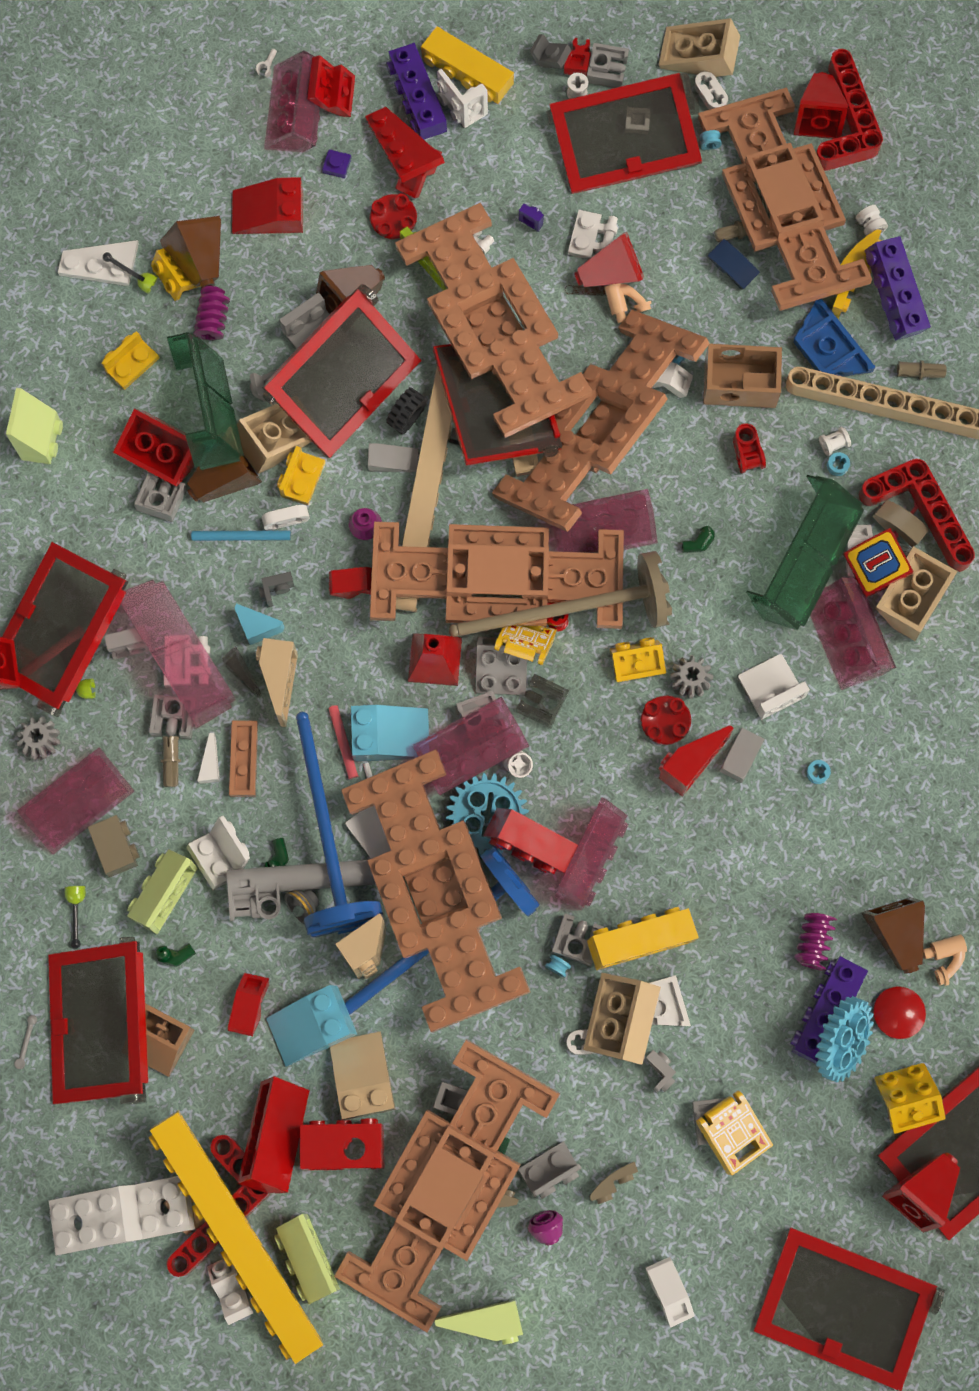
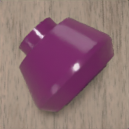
M360 508L350 516L349 530L354 537L360 540H370L374 538V522H382L381 517L371 508Z
M554 1210L540 1212L531 1218L528 1231L539 1243L547 1246L553 1245L562 1236L563 1217Z

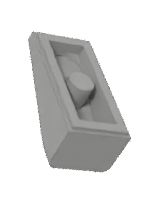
M369 443V471L417 472V448Z
M742 728L719 772L742 783L765 739Z

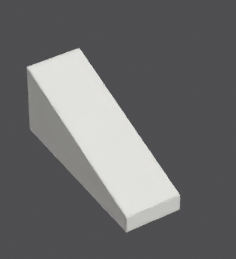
M209 733L198 777L199 784L220 782L216 735L214 733Z

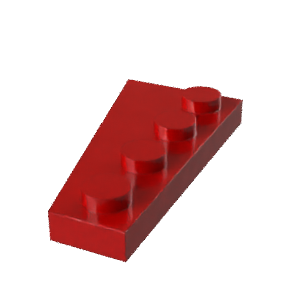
M386 106L365 116L370 129L402 183L445 163L443 156Z

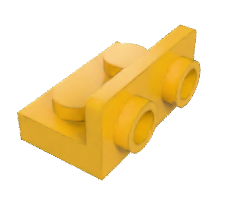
M164 248L156 250L151 263L152 270L160 278L165 290L172 296L174 301L179 300L184 291L197 288L194 287Z
M136 331L132 335L126 336L116 350L107 353L101 364L105 372L125 390L160 357L142 340L141 335Z
M296 446L294 452L289 453L286 460L287 470L285 474L280 475L277 483L281 497L309 505L326 463L325 459L304 453L301 447Z
M653 637L640 639L638 644L630 645V642H621L615 644V648H610L616 682L665 674L666 668L662 644L658 640H654Z

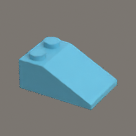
M387 705L351 706L352 756L354 762L415 759L430 752L428 708Z
M329 985L313 992L266 1018L286 1067L358 1035L339 988L334 985Z

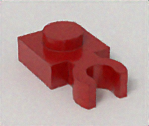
M578 38L573 39V50L565 62L564 74L582 73L587 77L591 52H589L590 39H587L586 44L582 46L578 45Z

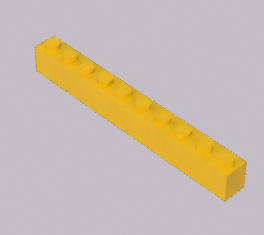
M176 1111L151 1127L150 1132L152 1135L149 1136V1140L156 1151L162 1149L167 1157L163 1160L165 1166L171 1174L176 1172L181 1180L177 1183L185 1197L190 1195L195 1202L192 1209L199 1220L204 1218L208 1223L209 1228L206 1231L214 1244L219 1241L224 1251L221 1252L223 1259L229 1267L234 1265L239 1274L235 1277L243 1290L248 1288L253 1296L250 1299L251 1304L257 1313L261 1311L267 1318L264 1324L272 1337L276 1334L282 1342L279 1348L286 1360L292 1358L296 1364L323 1346V1342L180 1111Z

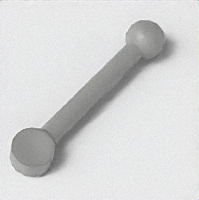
M30 1015L27 1018L28 1027L20 1057L14 1064L17 1069L25 1067L24 1058L33 1025L37 1023L35 1015Z

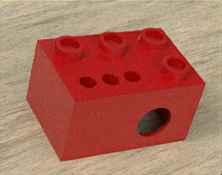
M361 1119V1124H352V1120H336V1124H325V1121H309V1125H300L301 1170L384 1169V1125L378 1124L377 1119ZM353 1138L362 1140L365 1145L364 1155L357 1160L349 1159L344 1153V1150H348L349 1144L353 1142Z

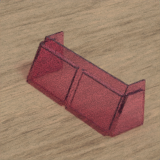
M150 580L124 590L126 594L121 602L122 607L196 728L232 708L230 704L236 701L233 693L164 582L155 583L154 580Z

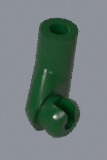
M703 526L695 540L682 541L683 553L707 550L715 538L713 529L710 526Z
M284 838L272 840L275 854L269 862H265L264 867L286 866L289 861Z
M190 943L178 951L169 949L167 946H160L156 950V956L160 963L174 967L180 966L196 954Z

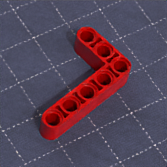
M837 49L832 53L828 72L834 76L848 103L846 119L852 134L822 142L818 146L816 154L824 171L872 159L878 155L883 142L882 133L851 53L846 49ZM822 155H827L830 158H824Z
M912 459L864 482L859 492V499L866 506L877 505L909 491L948 565L958 572L964 571L970 566L975 558L974 549L925 461ZM910 470L918 471L920 476H913ZM888 480H895L899 486L890 485ZM866 490H874L877 496H870ZM921 491L929 492L932 497H924ZM933 512H939L943 519L935 518ZM944 533L952 534L955 540H948ZM956 555H963L966 558V562L959 561Z
M218 1135L211 1142V1152L238 1182L240 1174L237 1173L235 1167L236 1163L244 1158L245 1150L232 1137ZM222 1140H228L231 1145L230 1151L226 1155H221L218 1152V1144ZM241 1185L232 1196L235 1201L239 1198L246 1200L247 1209L243 1214L247 1218L271 1193L257 1194L254 1189ZM206 1221L168 1258L167 1269L173 1276L181 1277L190 1274L220 1245L219 1241L214 1244L206 1229L209 1228V1225ZM198 1237H204L208 1244L206 1250L202 1253L195 1249L194 1244ZM179 1256H183L187 1260V1268L183 1272H179L175 1268V1260Z

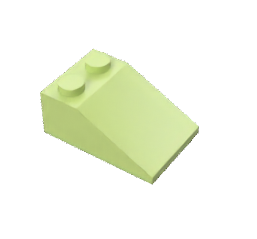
M16 388L6 435L21 460L51 464L52 457L57 456L58 444L55 442L57 435L62 433L63 422L54 409L23 389Z
M515 1299L435 1319V1325L438 1327L493 1341L502 1340L503 1345L519 1341L518 1336L523 1335Z

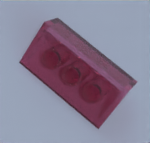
M305 50L274 66L265 150L304 152L316 146L320 107L308 100L312 57L315 56Z
M648 489L572 504L579 507L582 514L571 529L566 532L553 526L559 552L598 553L599 529L624 530L623 550L658 543L654 510Z
M855 577L841 578L804 599L841 690L878 678L896 668L868 599L863 594Z
M501 696L412 746L418 757L433 750L438 751L447 775L432 781L438 794L441 795L529 747V744Z
M99 747L18 809L17 812L54 855L85 831L88 826L94 824L135 791Z
M601 798L554 896L580 910H583L585 905L590 907L596 895L592 889L596 882L601 884L607 872L603 866L607 859L612 861L618 848L614 843L618 836L623 838L629 825L625 823L628 815L607 799Z

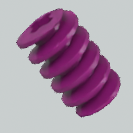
M202 287L193 335L203 340L223 339L224 334L220 331L225 329V325L221 322L227 320V316L223 313L228 312L229 309L226 304L230 303V299L224 295L225 291L219 287Z
M806 913L804 919L809 923L802 924V929L807 933L800 934L799 939L804 943L797 945V949L802 953L795 954L794 958L802 966L826 971V968L820 964V961H828L829 958L823 955L822 951L831 950L824 943L825 941H833V937L829 936L827 931H835L836 928L830 925L829 922L837 921V919L821 913Z

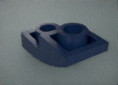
M722 239L707 255L721 272L726 273L742 290L760 273L742 253L725 239Z

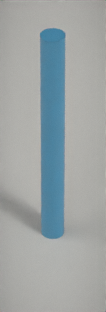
M291 530L192 531L191 538L192 541L291 540Z

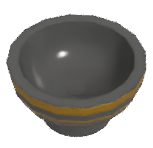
M311 890L290 891L284 897L285 903L291 912H293L296 906L302 907L304 913L296 918L303 924H305L304 918L315 913L316 907L319 906V900Z

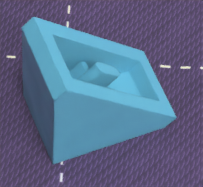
M237 603L235 605V611L250 645L262 641L263 638H269L283 632L285 627L282 621Z

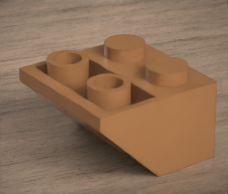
M145 1003L148 1066L170 1077L195 1030ZM128 1038L123 1053L128 1055Z

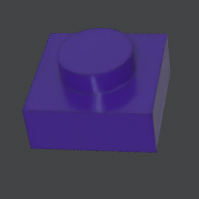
M329 149L322 172L346 178L352 159L351 154Z
M523 203L519 209L518 220L539 232L543 226L544 214L538 208Z

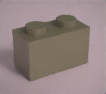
M115 815L88 826L103 869L108 877L138 866L136 859L140 858L135 843L130 845L127 836L131 834L126 820L121 821Z

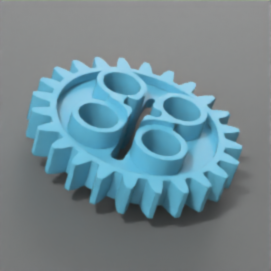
M483 773L481 781H478L477 777L473 775L472 784L464 780L463 785L465 789L456 787L455 791L459 796H450L449 799L455 804L449 805L446 808L453 812L452 815L446 817V820L453 821L454 824L460 821L466 823L470 818H474L479 822L480 828L478 831H469L475 848H478L479 856L484 850L493 848L489 844L490 839L481 835L485 819L481 812H485L490 792L493 793L491 814L495 813V802L499 798H504L508 801V809H513L522 815L529 813V810L522 809L521 807L527 800L518 799L522 791L514 792L512 790L515 785L514 782L509 786L505 785L506 777H503L498 782L496 774H493L491 780H488L486 774ZM475 793L481 794L484 798V804L480 807L473 806L470 802L471 795ZM496 848L501 854H503V850Z
M854 996L851 998L846 997L845 1001H840L839 1007H834V1014L828 1015L829 1022L823 1024L824 1033L819 1035L822 1038L821 1042L817 1045L820 1051L815 1055L819 1059L816 1066L820 1067L818 1072L822 1074V1077L837 1083L839 1080L843 1082L845 1077H850L851 1071H856V1064H861V1056L866 1055V1046L870 1044L868 1037L873 1034L870 1028L874 1024L871 1021L874 1014L870 1012L872 1007L868 1005V1002Z

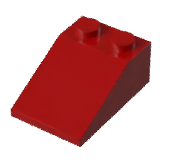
M301 177L274 178L233 190L232 234L303 233V186Z
M728 725L679 747L674 754L669 752L660 763L659 770L661 772L659 779L683 797L728 741L734 728Z

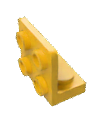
M924 1063L911 1065L874 1077L877 1088L887 1106L894 1134L946 1119L941 1094Z

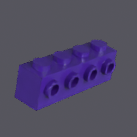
M415 43L388 51L389 61L386 62L390 76L394 75L397 80L394 81L395 89L398 95H403L402 105L406 115L410 114L412 118L410 120L411 129L424 140L447 132L446 118Z
M901 236L876 242L865 249L866 261L870 265L874 277V285L878 289L881 305L886 313L889 329L895 341L920 334L931 328Z
M841 956L835 961L830 960L824 972L828 977L824 985L819 983L813 994V997L817 1000L813 1008L807 1007L802 1017V1021L805 1022L802 1031L796 1030L790 1044L794 1045L791 1052L814 1064L818 1062L819 1059L815 1055L820 1051L817 1045L822 1040L819 1035L824 1033L823 1024L829 1022L828 1015L834 1014V1007H839L841 1000L845 1001L846 997L857 996L868 970Z

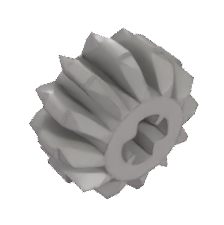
M693 655L690 656L689 662L683 657L680 658V665L674 664L672 667L674 673L670 674V679L675 681L672 684V688L677 689L681 687L680 696H683L685 691H689V699L694 697V691L699 697L703 696V689L709 690L711 687L709 681L713 680V675L708 673L711 670V666H702L703 658H700L698 663L695 662ZM689 672H691V675L693 673L697 675L695 681H692V678L690 680L687 679Z
M30 717L29 726L26 723H21L24 732H16V735L21 738L17 742V746L23 748L22 753L25 756L31 754V758L36 760L40 753L43 759H47V750L53 754L56 752L52 744H60V740L55 738L60 734V731L54 729L55 724L53 721L46 723V719L40 717L38 722H36L33 717ZM40 733L43 738L41 741L38 739L39 742L36 743L33 740L34 736L38 737Z

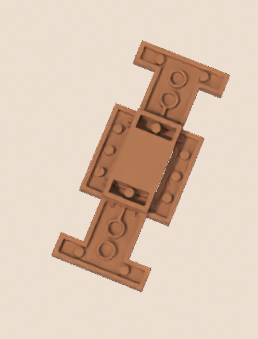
M787 87L698 114V120L704 132L709 130H717L720 133L729 132L742 164L723 169L722 176L754 252L777 245L792 280L772 286L771 292L779 311L869 285L872 281L864 259L840 265L826 234V230L845 225L846 219L812 143L793 148L791 143H786L775 117L794 112L795 109ZM754 182L757 183L760 192L763 196V199L767 205V208L770 212V220L759 197V194L756 190Z
M480 202L395 242V246L406 266L428 256L447 289L427 298L428 305L470 378H476L490 370L493 375L496 374L513 403V405L493 414L496 424L504 438L592 397L593 391L582 372L561 382L558 381L539 347L557 339L558 332L514 258L494 267H491L473 237V234L492 226L491 219ZM503 292H504V294L506 295L507 299L509 300L510 304L512 305V307H513L514 311L516 312L517 316L519 317L520 321L522 322V324H523L525 330L522 329V327H521L520 323L518 322L517 318L515 317L513 311L511 310L510 306L508 305L507 301L505 300L504 295H503Z
M631 310L624 322L618 327L620 332L633 338L609 371L590 364L583 373L593 391V396L554 414L560 432L559 441L562 449L547 452L524 482L505 475L493 490V496L512 507L568 532L582 512L579 507L566 502L589 471L597 473L601 470L610 475L613 473L668 400L665 393L652 389L654 384L676 355L696 362L709 345L706 337ZM599 396L601 402L577 434H574L571 431L595 398ZM542 428L535 436L536 441L546 440Z
M374 522L370 620L395 621L396 597L447 599L446 623H463L545 606L547 602L560 603L623 590L624 530L599 529L598 553L549 551V528L449 524L448 548L399 546V522ZM472 594L522 595V598L472 597ZM623 602L597 608V628L622 629ZM547 618L516 625L546 626Z
M433 750L341 789L350 814L353 815L375 806L391 851L367 861L403 958L406 959L428 949L446 997L422 1007L432 1033L531 993L521 967L498 976L494 972L479 930L480 927L502 919L466 823L460 821L440 830L423 786L447 775L437 750ZM403 877H405L407 885L409 887L410 893L412 895L413 901L415 903L422 924H420V921L418 919L417 913L415 911L414 905L412 903L411 897L409 895Z
M468 1039L465 1040L453 1064L476 1078L451 1123L429 1110L425 1112L373 1205L396 1219L376 1258L370 1264L348 1251L334 1275L340 1281L425 1332L429 1331L442 1306L420 1294L419 1291L443 1248H446L468 1261L521 1165L498 1151L521 1107L524 1105L547 1118L560 1095L556 1090Z

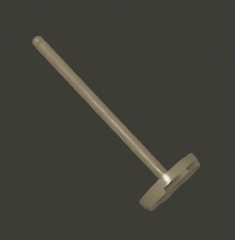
M656 551L641 553L637 559L639 586L472 620L458 623L457 625L453 624L449 627V634L452 637L463 636L643 598L650 624L654 628L670 625L667 616L672 615V607L665 596L666 593H670L669 585L658 567V564L662 563L659 554Z

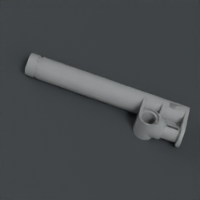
M367 860L339 862L344 887L376 885ZM326 863L227 870L230 921H235V917L244 916L264 919L275 918L280 912V892L331 888ZM265 900H272L276 907L272 911H265L261 904Z

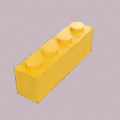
M436 26L421 46V55L425 64L442 69L450 79L456 78L467 90L483 84L487 89L488 102L493 101L499 104L514 84V72Z
M679 907L664 911L665 915L656 917V914H650L642 917V922L633 924L632 920L618 924V929L609 931L608 927L594 931V936L587 940V944L596 971L683 946L697 940L699 937L689 908L680 911Z

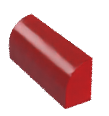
M275 1076L261 1081L238 1184L268 1193L288 1192L300 1138V1125L303 1124L310 1090Z

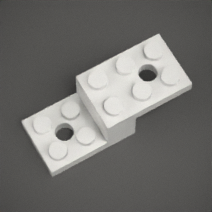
M178 1176L50 1200L49 1207L55 1255L193 1230L195 1225L190 1195L184 1196L177 1184L181 1180ZM164 1199L168 1201L170 1206L167 1214H164L160 1207ZM77 1216H80L82 1219L80 1230H77L74 1226V1220Z

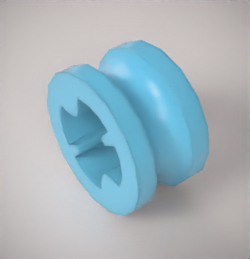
M709 130L701 133L699 136L702 142L701 149L710 150L721 147L720 132Z
M841 452L832 454L827 462V469L834 476L844 475L850 467V459ZM835 459H839V462H844L842 469H837L838 466L836 468L833 466Z
M822 760L813 761L807 768V777L815 784L824 783L831 774L829 765ZM814 766H818V769L822 767L825 770L822 774L823 778H819V775L815 777L812 774L815 771Z
M551 955V962L546 963L545 967L565 978L567 975L565 971L570 969L571 965L563 959Z

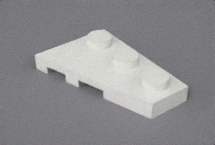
M136 240L63 251L58 274L59 276L129 286L131 275L113 263L105 262L102 256L104 253L109 252L112 258L133 270L139 242Z
M676 975L651 982L650 984L661 987L652 1025L691 1026Z

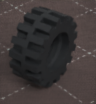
M409 387L396 400L395 405L392 406L386 423L401 434L407 433L421 416L420 414L424 411L428 399L412 387Z

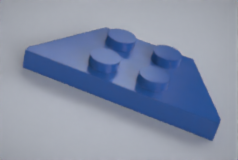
M822 299L816 300L793 341L814 370L838 376L873 372L875 365Z

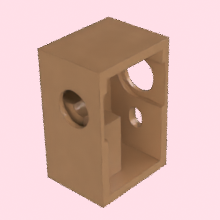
M709 344L704 362L703 404L776 408L781 394L782 347ZM735 350L740 352V354L727 356L722 354V352Z

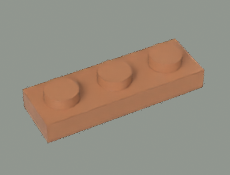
M232 721L230 797H256L258 721Z

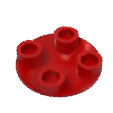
M405 194L385 195L375 200L372 204L370 212L371 225L380 236L387 239H399L401 230L407 226L411 231L414 229L417 222L416 208Z
M659 696L645 704L641 714V726L645 735L653 742L670 745L679 742L687 735L691 727V714L682 699L673 696Z
M901 986L888 988L878 996L874 1003L873 1014L875 1022L879 1029L890 1038H910L917 1034L924 1025L926 1019L925 1005L920 996L909 988Z

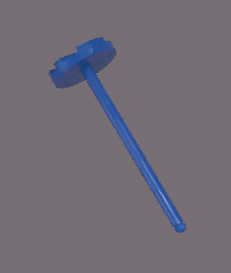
M302 711L296 715L297 726L335 907L308 915L304 918L307 935L311 934V937H320L336 932L343 934L355 931L379 913L383 917L381 903L378 901L347 904L308 714Z
M495 847L492 849L488 848L480 856L498 880V883L491 887L495 901L507 892L518 907L529 917L537 910L536 908L540 904L503 855ZM427 949L406 959L402 957L348 999L345 1005L349 1015L425 957L429 950Z

